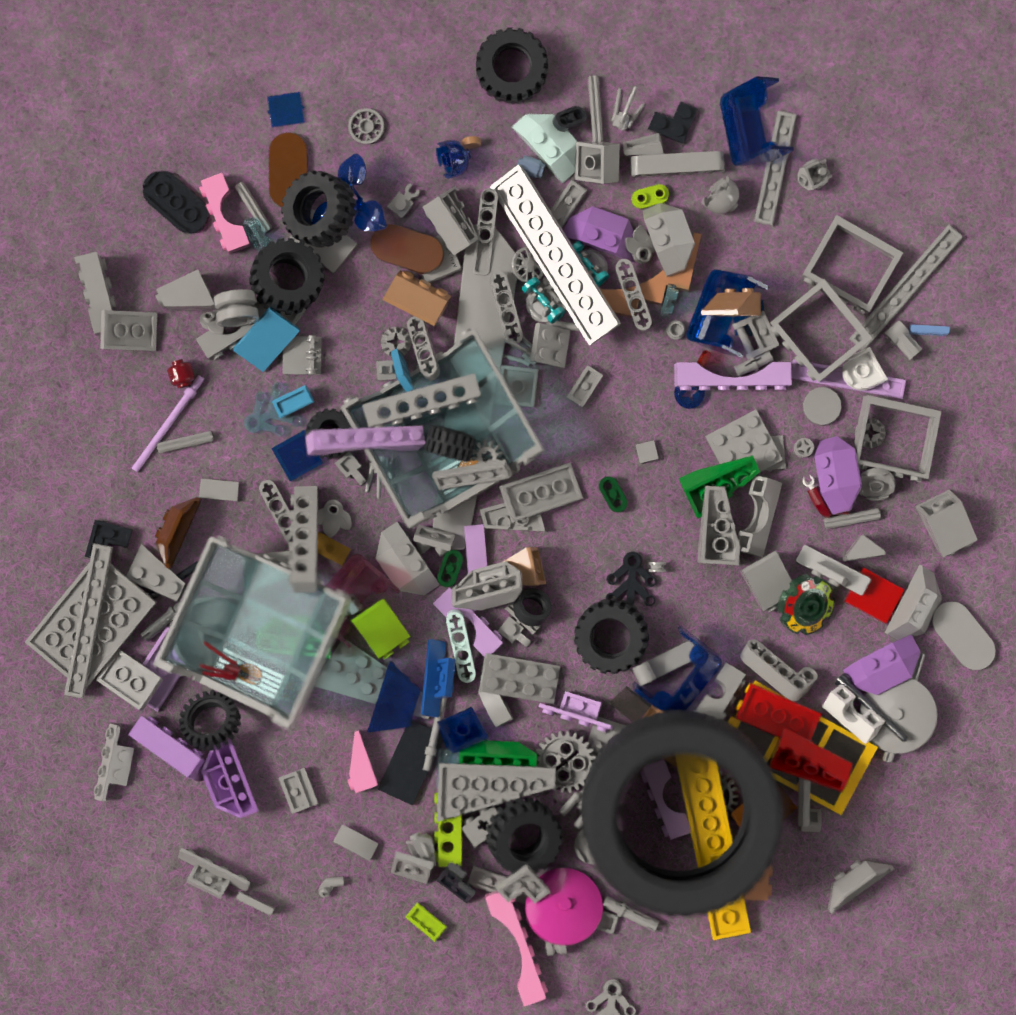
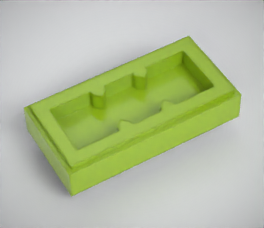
M418 902L405 916L406 919L434 942L447 928L444 923Z

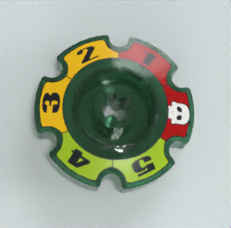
M805 574L792 580L787 591L783 590L778 602V612L782 614L779 620L785 628L794 634L801 632L804 635H809L824 626L823 621L825 619H830L835 607V598L831 596L833 588L826 580Z

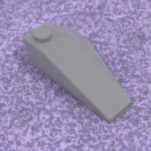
M705 486L698 543V563L739 565L740 544L737 539L725 487Z

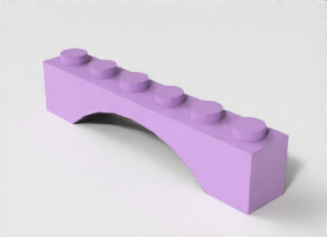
M677 362L674 364L675 387H680V391L692 390L691 387H699L700 391H708L710 387H718L719 391H727L729 387H737L739 391L748 390V387H756V390H767V387H775V390H786V387L792 385L791 362H772L755 374L736 378L713 374L696 362Z
M423 426L315 430L306 436L308 455H327L360 449L413 451L423 447L425 439Z

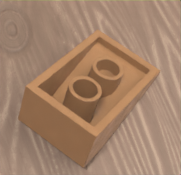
M743 288L742 292H736V289H725V293H717L702 310V315L761 316V293L754 292V288Z

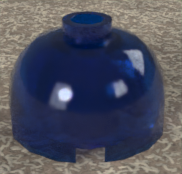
M457 140L439 142L437 145H440V147L436 148V158L439 167L442 164L446 172L443 174L444 177L451 179L462 175L467 170L469 159H471L469 149Z

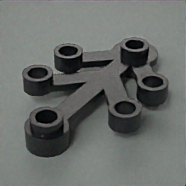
M628 552L623 558V565L607 576V583L614 585L618 582V578L628 571V579L612 593H608L605 597L606 600H608L609 595H614L615 598H618L627 590L626 601H628L629 605H634L635 591L643 598L646 606H653L655 604V597L649 595L635 579L637 571L645 579L646 586L653 587L656 585V578L651 576L641 565L642 558L640 554ZM632 557L636 559L634 565L629 563V559ZM612 575L616 577L614 583L609 582V577ZM648 578L654 579L653 585L647 583ZM647 597L653 598L652 604L646 603Z

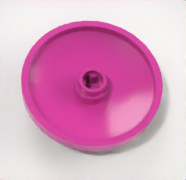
M556 868L543 873L539 878L549 887L550 893L536 903L528 896L525 901L526 917L532 930L541 939L554 945L570 946L584 941L596 930L602 917V897L596 884L587 875L575 869Z

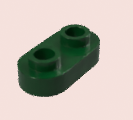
M610 476L602 478L599 483V490L608 507L616 513L624 511L627 507V499L618 482ZM606 483H611L612 488L610 490L605 489ZM617 499L621 501L619 507L614 505V501Z
M450 550L443 558L437 576L439 584L443 587H451L457 580L463 563V557L459 551ZM450 557H457V562L451 563ZM445 574L451 576L450 581H444L443 577Z

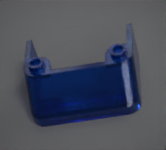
M756 76L721 96L720 107L731 160L735 166H747L774 161L794 151L793 147L778 146L776 142L769 141L766 143L759 108L763 107L768 100L767 88L778 83L779 78Z
M717 269L713 270L707 277L687 330V339L719 353L742 358L743 354L732 349L734 344L733 338L726 335L733 316L702 315V310L717 293H725V289H736V292H742L743 288L768 290L769 286L748 275Z
M681 625L678 627L680 635L694 645L689 652V658L695 667L673 695L666 691H659L653 696L635 681L632 684L634 692L655 708L664 712L672 710L686 711L722 665V660L718 653Z

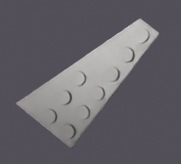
M439 763L437 822L555 788L556 768Z

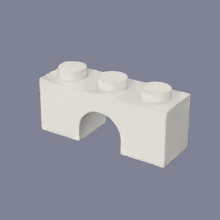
M841 684L830 692L822 707L862 742L867 744L877 736L885 721L872 709L863 715L859 714L853 706L856 696Z

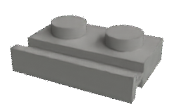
M305 768L279 777L292 814L319 804Z

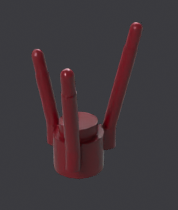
M204 641L203 644L230 664L225 663L224 669L200 664L201 668L213 671H202V674L236 681L241 668L237 666L238 661L229 658L217 648Z

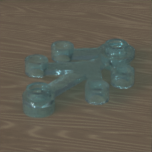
M276 382L272 385V395L268 409L261 415L262 403L266 401L267 396L264 392L256 393L253 412L244 419V427L248 432L256 433L259 430H265L274 433L278 437L283 436L285 429L282 425L273 426L264 423L270 418L290 423L293 427H299L302 424V419L296 415H287L279 418L272 401L279 398L280 393L283 392V385ZM275 385L281 386V390L279 392H276L274 390ZM259 394L264 395L263 401L257 399ZM294 418H298L300 420L298 425L293 424L292 421ZM251 420L257 421V425L255 427L250 426ZM278 427L283 429L281 434L276 433Z

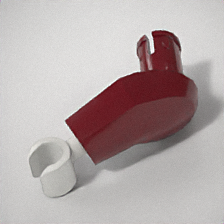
M810 473L811 482H807L803 476V484L810 488L807 492L812 504L823 517H831L833 514L821 494L820 487L814 486V475ZM849 511L842 512V513L835 514V515H844V514L849 515Z

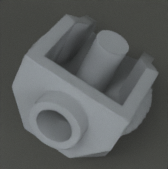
M826 158L822 160L812 159L799 168L797 176L800 185L809 191L824 186L829 178L832 177V173L827 168Z
M420 832L410 835V839L406 843L412 856L434 862L432 867L436 866L433 838L426 833L421 834Z

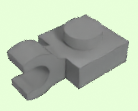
M350 451L335 463L347 479L352 475L360 486L366 482L365 478L358 471L362 466Z
M508 617L497 631L512 644L516 639L525 647L531 643L527 637L521 634L524 628L511 617Z

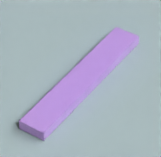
M793 359L791 379L860 391L847 385L842 376V368L837 367L818 382L817 380L813 381L808 376L807 372L809 370L805 365L801 367ZM811 362L819 374L829 367L828 365ZM887 377V382L860 392L903 399L906 380Z

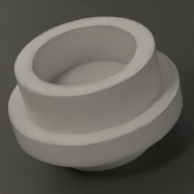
M677 320L670 322L666 328L667 335L674 340L681 339L685 334L684 324Z

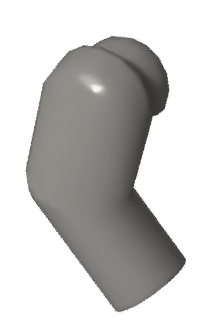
M344 877L326 878L319 886L318 892L320 896L326 898L334 887L344 886Z

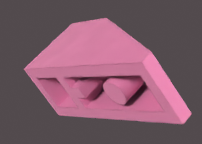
M356 731L354 734L350 779H348L350 789L355 790L356 793L378 785L360 731Z

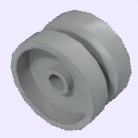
M231 290L214 296L215 308L220 310L216 313L217 325L221 327H239L255 323L259 320L258 309L253 307L257 303L255 291Z

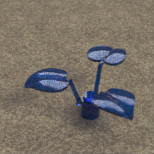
M353 154L340 165L338 178L350 185V188L357 197L356 206H354L356 210L355 225L363 231L385 229L387 224L381 204L374 200L364 202L354 185L363 184L367 170L363 158L359 154ZM327 202L322 203L316 209L312 218L313 225L324 216Z

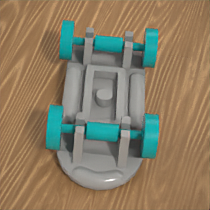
M580 241L574 243L572 246L598 287L601 286L609 278L606 259L595 250H583L584 245ZM534 277L524 284L522 290L525 294H528L526 299L527 312L534 320L553 324L565 314L567 309L547 277L541 282L537 277Z

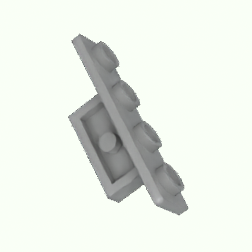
M807 545L803 546L796 559V562L813 570L811 572L813 575L819 578L824 576L829 579L828 582L836 587L842 585L863 596L871 582L869 577Z
M109 724V728L106 730V744L102 749V763L98 769L99 778L94 788V799L102 802L106 800L109 783L127 786L134 752L132 747L117 745L120 726L115 724Z
M180 849L178 858L194 866L186 881L187 883L219 899L222 898L229 884L247 892L250 882L246 877L235 875L224 866L219 867L213 864L210 859L197 856L190 849Z

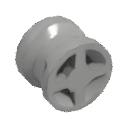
M801 438L794 445V452L798 457L806 458L813 453L814 444L808 438Z

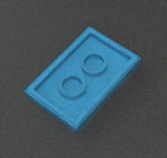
M269 307L235 345L233 351L264 372L298 334L300 329Z

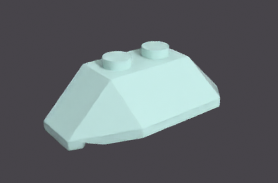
M526 114L512 128L553 174L564 183L575 173L577 140L568 131L561 132L554 127L552 121L555 116L553 114Z

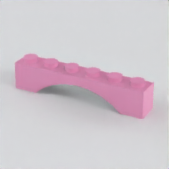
M497 890L485 894L491 915L508 927L520 947L522 968L517 987L524 1007L546 999L545 993L548 990L545 982H541L538 975L542 973L538 963L534 964L532 957L535 954L532 945L528 946L525 940L529 937L526 928H521L519 921L522 920L519 909H514L513 902H515V898L507 902Z

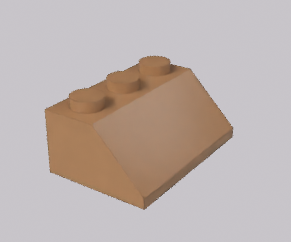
M400 270L383 300L434 326L442 317L451 296L444 289L435 288L428 281L419 280L413 277L412 273Z

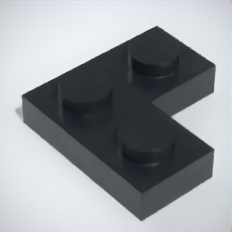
M680 101L673 118L655 111L648 130L660 133L661 136L683 144L698 108Z
M95 520L85 557L91 558L94 543L109 546L110 543L128 548L133 530Z
M453 862L448 864L436 880L466 904L476 893L469 883L462 881L466 872L463 871L461 866Z

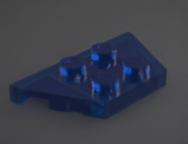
M392 661L388 664L367 732L406 728L411 724L421 689L405 673L398 669Z

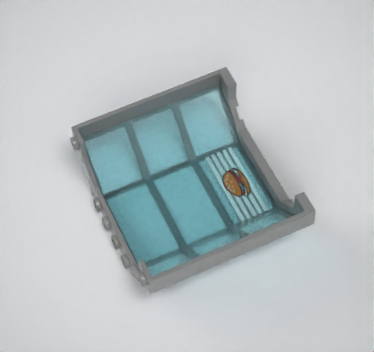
M469 328L460 334L459 342L447 352L436 354L440 368V375L437 379L432 381L425 379L420 371L419 364L416 366L417 369L411 373L409 371L413 390L475 373L481 394L478 402L467 405V402L460 403V407L455 409L442 408L440 413L430 415L429 412L424 413L422 418L411 420L410 417L403 419L404 423L398 425L388 423L385 424V427L423 426L425 442L431 425L450 428L473 435L476 438L474 447L476 450H479L476 446L477 443L483 446V440L486 439L489 446L491 440H494V448L498 444L501 445L497 452L504 451V454L498 457L506 460L512 475L520 471L521 464L524 466L528 465L536 456L544 453L545 450L477 330ZM427 365L429 368V373H431L432 367L430 365ZM398 380L387 382L383 385L384 388L363 398H354L352 396L344 401L341 409L352 429L369 428L363 404L407 392ZM457 388L454 394L456 397L461 398L465 395L466 391L463 388ZM439 393L436 396V401L439 403H443L447 399L444 393ZM425 398L419 399L417 402L418 407L425 408L428 405V400ZM402 403L399 406V412H408L409 405ZM387 408L382 409L380 412L382 418H388L391 414V411ZM424 446L419 450L413 451L364 449L407 527L410 529L424 521L427 522L436 518V513L438 512L440 514L447 513L503 481L496 480L439 490L432 477L434 471L475 465L479 461L462 462L426 451ZM487 451V453L485 454L483 453V457L485 456L484 459L486 461H488L490 458H493V456L490 455L491 452Z
M220 535L217 538L210 536L153 665L169 673L184 675L189 678L193 676L192 680L273 717V722L287 729L295 730L352 600L347 598L346 593L340 590L334 591L325 586V581L318 578L317 593H293V587L289 586L288 575L292 574L288 564L283 562L277 564L273 562L274 558L266 554L261 557L228 543L229 540ZM204 641L217 648L229 658L238 661L237 666L241 668L236 681L202 674V671H213L201 668L200 664L224 669L225 663L230 664L203 644Z

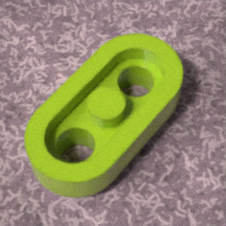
M662 184L646 187L635 191L631 201L635 208L645 209L659 203H665L669 197V191ZM662 191L663 196L658 197L656 192ZM643 196L645 200L643 202H639L638 197Z

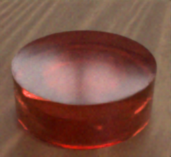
M704 350L697 363L705 368L712 353Z

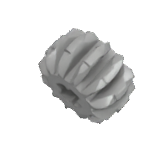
M485 439L483 440V446L480 443L476 444L479 450H473V453L477 454V456L472 457L471 460H478L479 462L476 464L500 461L503 459L498 456L503 455L504 451L497 452L501 445L498 444L494 448V440H491L488 446ZM487 451L491 452L490 455L493 456L488 461L484 459L485 456L483 457V453L485 454Z

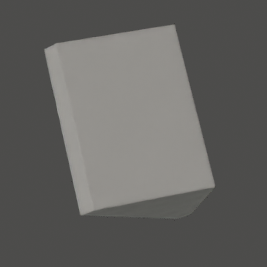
M860 535L844 555L843 562L885 555V551L864 535Z

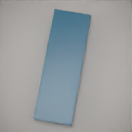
M396 348L391 351L396 376L405 391L409 392L413 390L407 362Z

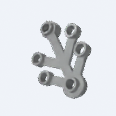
M615 979L608 980L604 984V991L593 1000L586 1002V1009L593 1012L597 1009V1005L608 998L607 1006L596 1015H620L615 1008L616 1000L624 1008L625 1015H635L636 1012L635 1007L631 1006L622 995V984ZM612 985L617 987L614 993L609 990ZM590 1002L595 1004L594 1009L588 1008ZM628 1007L633 1008L632 1014L626 1013Z

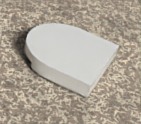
M870 347L853 354L845 361L842 368L844 381L856 390H868L888 380Z

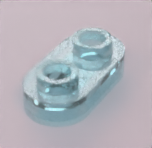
M250 217L243 221L244 230L259 253V250L262 247H266L270 240L262 232L261 225L257 219Z
M668 283L660 316L668 317V314L672 315L675 304L672 303V300L676 301L679 291L675 289L676 285Z

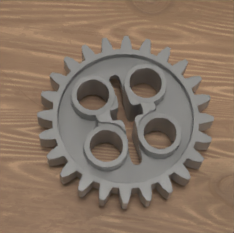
M560 730L558 736L552 732V739L546 736V743L540 742L539 744L543 749L536 750L540 754V756H537L539 763L536 764V767L554 768L573 752L579 751L577 755L570 759L568 764H564L555 772L554 791L561 787V793L565 791V788H568L569 793H571L573 786L578 791L580 789L579 784L584 786V779H586L593 763L592 760L597 757V755H591L594 747L588 748L590 741L583 742L584 735L577 738L578 732H575L573 736L570 734V730H567L566 735ZM562 744H569L572 749L571 752H565L562 749ZM549 755L555 756L557 763L550 764L547 757ZM576 758L582 759L584 766L577 767L574 760ZM561 770H565L568 772V779H562L560 777Z

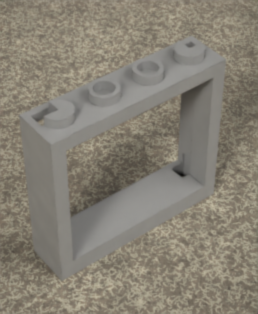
M836 215L801 277L810 286L817 285L823 280L811 273V270L835 228L841 229L892 258L891 263L867 304L829 283L846 305L848 303L854 306L853 310L857 313L868 314L903 252ZM821 288L820 291L826 294L825 291Z
M825 279L820 281L770 322L772 332L777 337L780 335L785 340L782 343L789 352L793 350L797 355L795 360L801 367L805 365L809 370L807 372L808 376L813 381L817 380L818 382L873 339ZM822 288L863 339L819 374L779 323Z
M870 395L863 396L853 446L856 449L859 469L883 468L891 472L894 477L903 478L905 475L911 477L910 480L916 482L928 479L942 411ZM870 406L929 418L919 472L860 459Z

